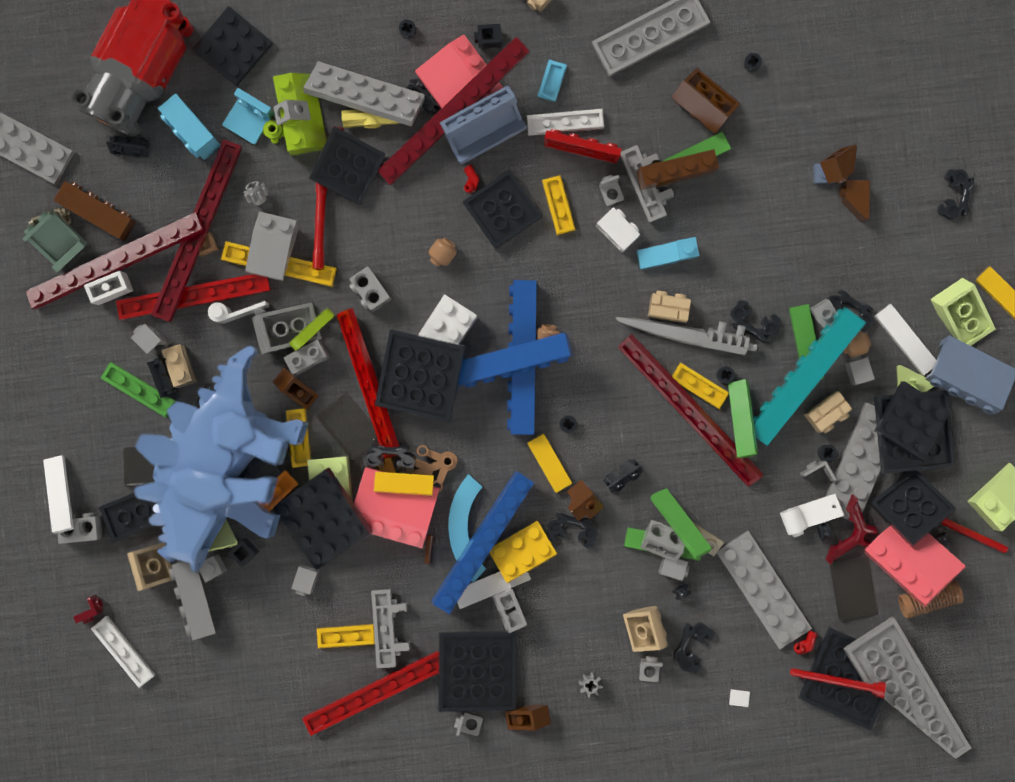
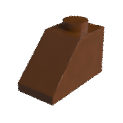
M856 144L840 148L820 162L828 183H843L848 180L847 177L854 173L857 153Z
M847 180L843 182L842 186L839 187V197H842L843 205L860 222H865L869 219L870 180Z
M283 368L272 381L282 393L306 410L319 396L286 368Z
M534 704L518 707L516 710H505L508 730L536 731L551 724L548 705Z

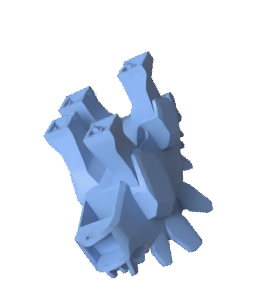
M248 346L228 360L227 365L218 366L222 377L214 376L212 378L213 382L216 383L214 386L215 391L201 388L198 391L201 398L199 400V409L182 402H175L168 409L167 412L172 422L169 428L172 433L171 439L164 435L142 434L136 445V449L151 464L155 465L153 473L155 482L136 487L135 495L140 499L157 502L153 507V511L156 513L149 519V522L152 525L164 526L162 531L165 534L160 535L159 540L167 543V546L159 549L158 553L169 562H174L176 559L189 562L191 571L195 573L200 570L205 562L207 553L222 528L226 517L237 520L260 537L266 539L274 537L280 515L268 511L259 502L271 503L278 479L271 476L257 480L239 479L237 477L254 456L274 464H283L288 444L302 445L309 424L302 420H292L283 423L255 411L247 385V370L251 366L252 358L258 353L257 349L252 346Z

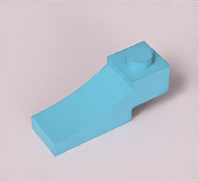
M696 237L637 250V256L641 270L698 258L699 252Z

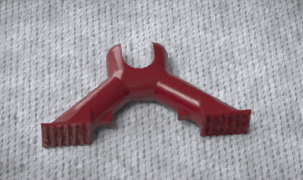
M854 494L851 495L846 510L850 513L848 520L853 522L855 528L850 537L844 541L840 540L837 545H830L831 547L825 558L830 565H832L834 560L858 545L868 547L872 542L864 539V536L867 533H878L875 526L865 523L858 498Z

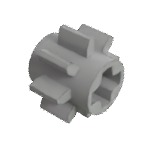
M254 181L245 187L247 191H244V196L248 203L253 202L254 205H260L267 200L266 196L269 194L264 183L260 185L258 181Z
M593 672L590 673V676L583 674V681H578L579 685H583L580 692L586 691L588 697L593 693L598 695V688H603L601 684L597 683L601 679L600 676L595 678ZM593 681L594 685L588 688L587 684Z

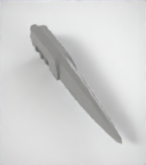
M616 317L618 322L685 344L745 355L747 350L754 352L757 350V344L749 343V336L744 335L746 327L743 325H738L736 334H733L732 332H725L726 322L719 321L717 330L709 328L706 333L702 328L645 319Z

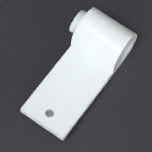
M264 301L232 313L228 306L222 303H213L208 309V316L211 320L224 324L255 313V316L265 313L266 310L264 309L269 308L270 305Z
M835 493L784 510L780 515L788 535L798 537L804 534V530L807 527L844 516V512Z

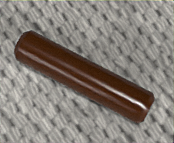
M427 535L425 564H431L433 535Z

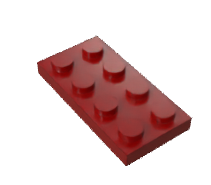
M556 129L546 130L544 137V147L614 164L618 163L622 148H618V145L614 143L601 144L597 139L588 138V140L581 139V136L577 134L565 135Z

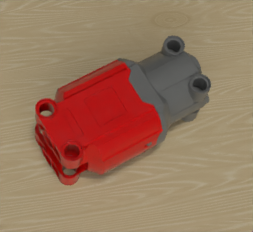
M130 0L129 5L116 8L90 57L94 73L86 89H77L72 94V101L78 106L77 109L105 126L126 134L128 137L138 136L141 127L137 120L146 103L161 98L187 49L183 38L189 37L193 33L192 24L183 16L180 8L169 0ZM186 23V27L180 30L179 26Z

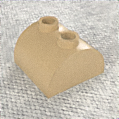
M165 542L127 553L138 591L171 581L169 572L172 569L171 563L158 553V550L165 546Z
M657 606L640 608L623 614L633 652L661 650L668 646L666 631L663 629L661 613Z

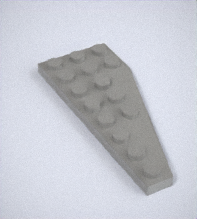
M890 617L844 648L861 679L871 684H874V682L878 683V681L886 682L884 699L956 759L971 749V746L895 618Z

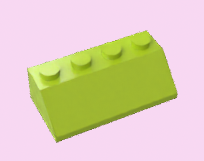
M287 73L273 76L278 104L285 100L307 101L310 120H289L282 124L287 150L291 156L322 150L327 141L319 99L304 93L303 89L311 74ZM281 108V109H280V115H281V118H283L285 112H284V109Z

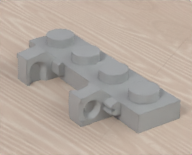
M638 145L622 151L620 154L648 222L651 223L667 216L664 206L667 205L666 200L674 197L672 189L670 188L661 193L655 187L641 191L636 173L642 166L658 163L660 160L657 153L648 157L646 153L641 155Z
M391 589L372 590L377 668L396 667V656L401 655V651H409L411 646L410 641L403 643L402 641L398 642V637L395 638L394 617H396V612H407L408 605L407 603H397V599H392Z

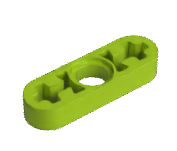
M329 307L326 308L289 342V345L295 351L298 350L330 321L335 314Z

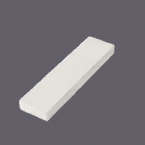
M603 109L527 115L528 136L542 135L546 133V130L550 131L551 129L560 130L562 133L604 129Z
M889 304L874 316L922 376L933 369L936 359L892 304Z
M61 455L45 459L43 461L52 533L57 534L72 530L74 527L65 457Z
M499 571L474 583L472 582L458 600V606L460 609L527 582L531 580L530 575L527 572L507 584Z
M105 616L91 628L138 688L142 687L156 675L108 616Z

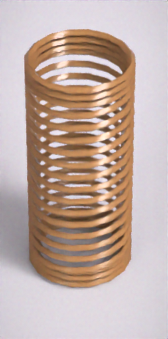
M953 579L945 587L946 592L943 589V594L940 592L929 603V606H926L927 610L923 607L924 612L919 603L917 606L915 599L911 595L908 596V593L899 595L898 602L904 617L910 619L919 616V614L922 615V613L925 614L932 612V610L935 611L942 609V607L955 605V603H963L964 598L959 583Z

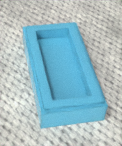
M553 60L548 61L538 93L539 98L556 103L567 68L566 64Z

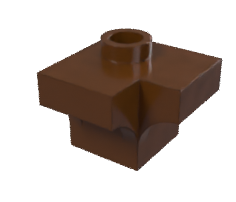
M582 480L567 491L571 497V503L567 508L578 521L584 516L591 519L604 508Z

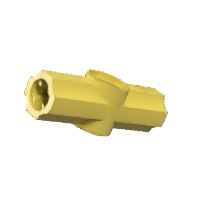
M357 109L342 111L343 128L364 127L371 129L378 128L381 125L399 123Z

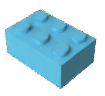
M176 93L158 108L162 113L160 115L162 120L170 126L174 134L182 140L186 148L196 158L200 156L205 161L220 148L221 144Z

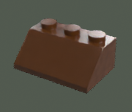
M698 68L681 83L671 97L679 106L684 107L690 112L693 118L698 119L708 130L714 133L722 127L741 104Z

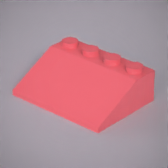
M462 35L417 68L415 73L439 106L443 108L486 66V63L467 37ZM500 82L482 99L502 89L503 86Z
M365 467L354 504L373 532L371 534L423 548L440 488L433 486L432 496L374 492L375 472L382 471Z
M891 526L865 549V554L924 608L966 567L930 534H927L911 547Z

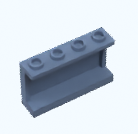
M509 86L498 90L440 122L450 147L460 164H464L527 129L516 105L518 102L516 96Z
M950 335L941 340L939 345L941 351L932 372L927 375L925 380L929 381L934 387L948 391L952 396L964 399L967 404L982 408L987 414H996L1002 411L1015 380V368Z

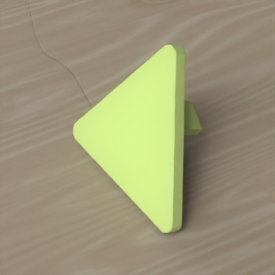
M902 365L896 367L898 386L901 381H905L921 392H926L934 387L929 381L925 380L926 377Z
M225 520L209 551L237 545L238 541L227 520Z

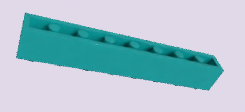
M846 307L837 310L831 325L827 324L820 332L822 336L819 340H814L808 347L810 351L807 355H802L798 359L796 369L793 372L790 370L784 377V384L781 387L777 386L771 394L773 398L769 402L765 401L759 409L761 413L757 417H753L756 438L768 446L866 323Z

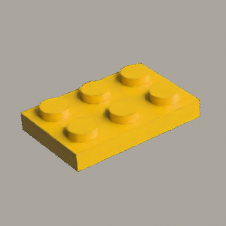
M538 521L493 546L489 552L507 584L557 555Z

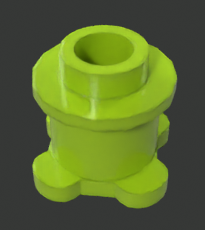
M269 120L264 124V135L270 138L273 144H277L279 139L285 136L282 126L277 125L276 120Z

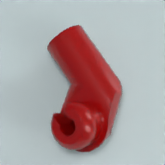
M468 165L463 169L468 177L467 183L464 185V191L474 193L477 190L480 179L472 165Z
M809 630L806 639L794 645V651L800 655L812 651L818 633Z

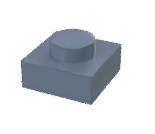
M814 164V184H832L827 182L821 164Z

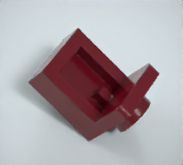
M97 595L87 598L91 609L73 616L75 623L81 621L83 624L95 620V615L103 612V603L100 598H97Z

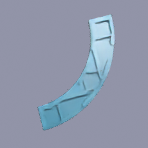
M469 474L459 486L449 513V540L456 560H458L470 541L468 535V516L471 505L482 488ZM483 564L471 580L473 583L486 570Z

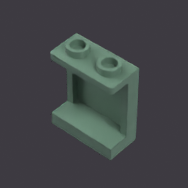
M54 210L49 214L45 211L37 218L39 223L35 227L31 224L24 231L26 235L22 240H28L53 264L52 268L58 272L86 246L87 242Z

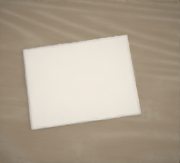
M731 689L729 705L748 707L750 692Z

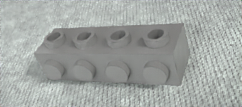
M182 561L172 564L173 569H170L169 572L171 580H176L178 586L174 588L177 600L181 599L183 606L179 607L182 618L186 617L188 625L184 626L187 637L191 636L193 641L216 634L199 572H192L189 562Z

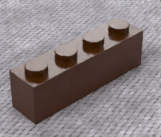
M713 149L642 166L636 173L642 191L712 174L719 168L715 150Z
M64 181L53 201L125 242L136 223L130 219L132 215L124 210H121L119 213L114 210L116 206L106 200L102 203L98 200L99 196L93 192L88 191V193L81 191L83 187L73 181L69 184Z

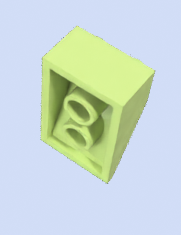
M961 278L930 299L937 314L952 336L970 346L996 329L975 284L964 278Z
M349 456L307 460L309 481L330 467L353 501Z
M1008 463L967 501L993 530L1003 531L1015 520V467L1011 463Z

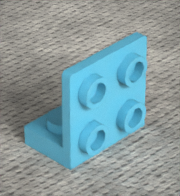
M237 88L234 95L238 100L223 122V126L255 145L263 133L264 124L271 120L275 113L271 107Z

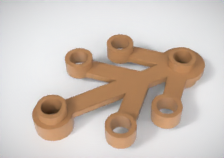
M420 445L417 448V454L421 457L428 456L437 460V462L429 464L416 458L414 466L420 469L415 470L412 474L432 475L433 471L440 469L437 480L433 482V486L435 483H440V492L443 489V481L447 472L454 469L457 465V457L449 451L440 454L428 449L426 445ZM421 447L426 448L425 454H420L419 449ZM447 457L451 459V464L449 465L444 463V459Z

